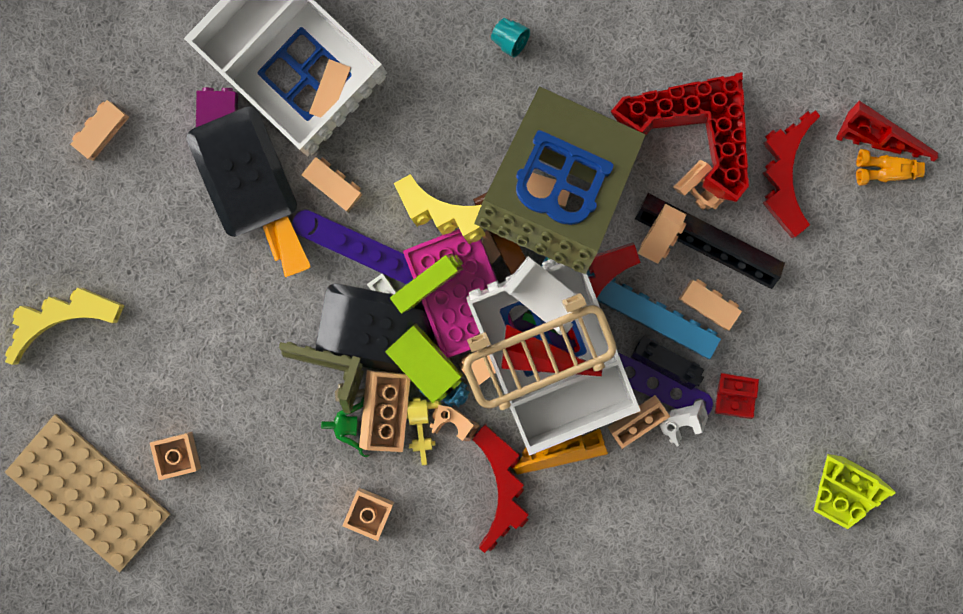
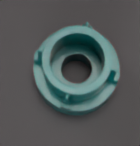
M503 18L493 29L491 40L499 45L504 53L515 58L526 46L530 37V29L519 22Z

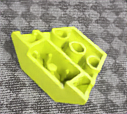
M827 454L814 511L849 529L865 517L866 513L874 507L881 505L883 500L893 496L896 491L876 474L847 458Z

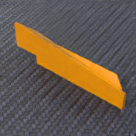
M288 216L262 226L275 261L281 260L285 277L311 268Z
M597 429L587 435L577 436L530 456L525 447L522 457L513 468L517 474H523L607 455L608 451L600 429Z

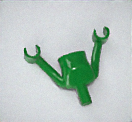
M364 396L360 403L353 406L351 413L363 408ZM341 410L337 412L334 421H321V429H333L338 440L359 450L361 456H370L363 454V448L359 447V443L345 437L347 435L356 436L357 416H346L349 413Z

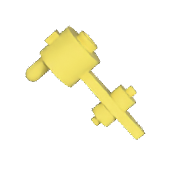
M415 397L413 401H408L406 419H409L410 425H417L418 439L412 440L409 448H413V452L420 451L422 465H427L426 450H432V446H436V443L431 438H424L423 424L429 423L428 409H437L438 405L442 404L439 401L432 403L431 401L427 402V399L421 400L420 397Z

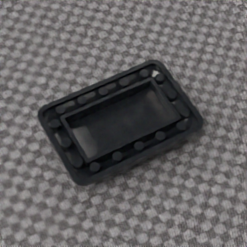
M244 107L188 132V145L227 235L231 237L240 236L291 215L296 211L297 201L261 115L255 107Z
M333 283L327 287L316 351H329L340 357L342 355L351 358L353 356L359 357L363 367L405 374L385 351L415 324L432 341L434 340V332L422 301L409 311L401 314L390 299L394 294Z

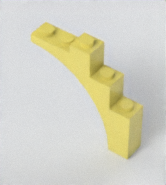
M411 174L394 183L411 220L417 227L426 224L431 219H433L442 235L451 233L459 227L468 244L477 242L486 235L480 226L474 224L481 205L459 206L439 201L421 189Z
M77 288L70 296L71 303L56 297H48L42 304V312L28 306H19L13 314L14 321L12 323L19 326V329L17 328L13 334L14 341L12 346L6 351L5 356L7 358L5 362L11 365L19 364L24 352L31 343L44 331L58 323L75 318H95L110 323H117L124 305L84 288Z

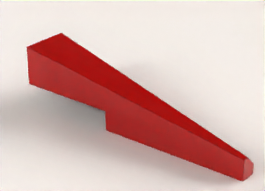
M860 100L848 112L836 137L839 141L845 138L853 140V144L857 145L860 142L871 144L872 148L901 154L902 151L909 152L915 158H918L919 155L931 157V161L939 158L938 152Z
M506 325L505 339L522 332L511 325ZM534 337L525 340L537 372L555 373L543 340ZM521 342L506 348L514 370L532 371ZM549 344L559 372L574 366L569 352ZM503 353L501 369H510ZM576 357L578 364L586 361L582 358L580 359ZM592 367L576 375L602 376V370L594 371Z

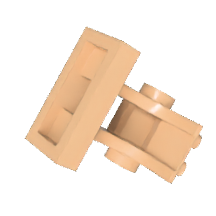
M702 160L673 186L678 193L684 196L690 191L697 199L695 203L702 210L705 208L707 210L711 208L715 210L725 201V199L717 198L706 189L701 194L695 189L700 182L704 183L706 174L712 169L707 162Z
M438 405V409L434 410L433 419L435 421L430 424V428H433L432 433L437 434L445 423H454L458 429L457 437L462 441H470L480 428L478 423L469 419L456 408Z

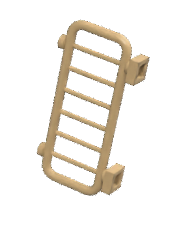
M579 293L562 300L563 306L569 314L493 345H491L486 332L467 339L471 352L474 353L467 356L463 367L476 401L484 408L490 409L499 406L500 410H505L511 406L510 401L592 367L594 371L604 369V362L613 358L617 347L603 310L594 305L586 306L584 297ZM591 313L597 316L609 347L608 351L600 356L596 355L582 319L583 316ZM575 319L579 320L593 356L592 359L580 364L576 360L563 324ZM558 326L574 363L573 367L561 372L558 370L544 332ZM539 334L556 373L541 380L525 340ZM520 342L537 382L521 387L506 350L507 347ZM500 350L504 353L518 388L505 395L501 392L487 358L488 355ZM481 358L485 361L499 395L498 398L493 400H486L472 370V363Z

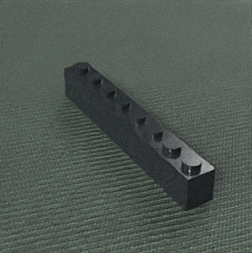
M647 193L640 205L635 220L652 227L664 205L667 204L686 214L684 219L686 226L681 234L677 233L678 242L770 289H773L781 278L785 262L650 193Z

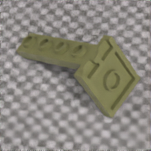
M280 342L279 349L283 357L344 371L343 380L345 382L343 387L339 388L337 397L340 400L343 412L351 414L364 374L363 366L360 363L361 358L355 356L351 358L346 355L340 357L329 351L320 352L309 346L303 348L292 342Z

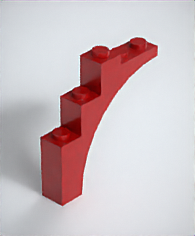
M816 110L812 113L807 111L799 118L801 122L796 126L793 123L784 130L786 134L782 129L777 132L773 129L765 136L767 140L763 142V145L777 160L775 162L773 159L765 166L767 170L763 172V175L777 190L776 192L772 190L765 195L766 200L763 204L791 238L796 237L810 226L796 200L793 186V165L803 136L809 127L820 117Z
M634 242L596 254L589 267L590 274L594 273L595 275L588 277L596 298L614 277L624 270L641 263ZM571 328L568 333L571 340L575 339L577 347H574V351L576 353L580 350V346L573 328Z
M484 424L472 437V440L482 449L489 460L496 477L498 489V504L494 521L488 534L479 545V549L486 553L487 550L492 551L498 544L496 540L500 536L504 537L509 532V525L515 529L519 526L522 528L529 520L527 518L529 513L513 499L514 496L518 498L524 491L522 488L524 483L508 469L509 467H515L519 462V453L489 426Z

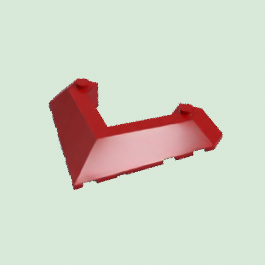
M743 72L735 73L734 76H721L707 79V81L703 82L697 81L668 87L667 90L644 92L638 96H625L611 110V114L617 122L646 135L651 129L705 123L713 169L705 177L702 187L717 198L735 202L748 189Z

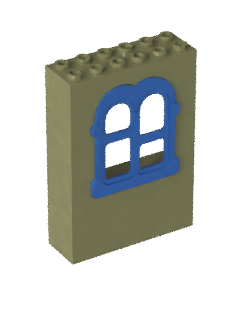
M539 86L482 202L474 224L586 275L600 248L646 134ZM539 160H541V161H543V162H545V163H547V164H550V165H552V166H554V167H556V168H558V169H561V170H557V169H555V168H552V167H550V166H548V165H546V164H544V163H541ZM534 169H539L557 179L551 194L546 198L534 197L527 190V182ZM568 174L591 183L590 189L584 191L567 183L566 178ZM561 190H566L584 199L582 208L577 212L563 210L558 204V196Z

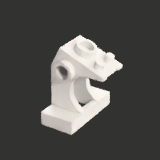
M703 400L695 401L692 406L671 410L668 413L670 417L660 423L659 426L661 431L670 437V443H675L676 446H679L680 440H682L679 427L690 426L693 427L695 434L703 433L708 419Z

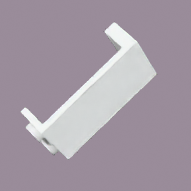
M529 256L503 286L507 293L514 296L546 323L569 314L565 310L562 300L576 295ZM571 322L563 324L566 333L573 326ZM559 326L554 328L559 335H562Z

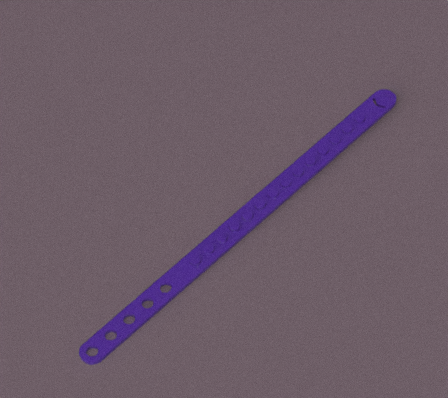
M302 210L295 215L292 226L295 233L406 285L413 280L403 253L312 211ZM315 219H317V220H318L317 229H316V231H315L313 234L309 235V233L314 230L315 225H316ZM523 314L513 321L515 329L521 332L537 327V325L523 320ZM548 331L552 344L569 352L563 335ZM567 332V337L571 344L572 350L575 353L574 347H577L575 339L571 340L569 333ZM618 353L624 369L628 366L635 369V375L632 378H628L631 388L650 397L656 395L659 401L676 409L692 406L694 401L700 398L705 401L707 415L711 412L713 401L709 394L695 387L690 390L645 364ZM650 377H655L658 380V386L655 389H650L647 386V380ZM673 388H679L682 391V396L677 400L672 399L670 396Z

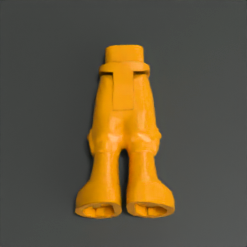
M860 149L857 156V167L881 168L880 170L857 169L856 180L859 186L867 185L869 180H878L886 183L888 181L907 179L915 180L916 177L923 178L925 175V163L917 162V160L890 157L888 155L873 157L870 155V151L866 149Z

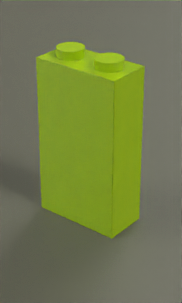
M445 255L392 295L390 299L401 314L409 311L462 271L463 267L461 265L463 262L457 255Z
M417 324L413 325L385 351L432 403L436 400L442 401L448 395L446 391L450 387L455 389L462 382L460 378L463 374Z

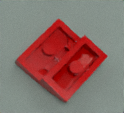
M721 373L714 413L753 419L759 379Z

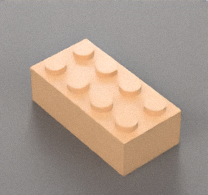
M367 370L360 448L372 451L403 452L410 378L406 374Z

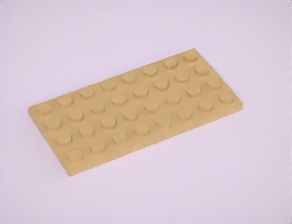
M57 414L48 421L5 471L11 479L119 573L171 515Z

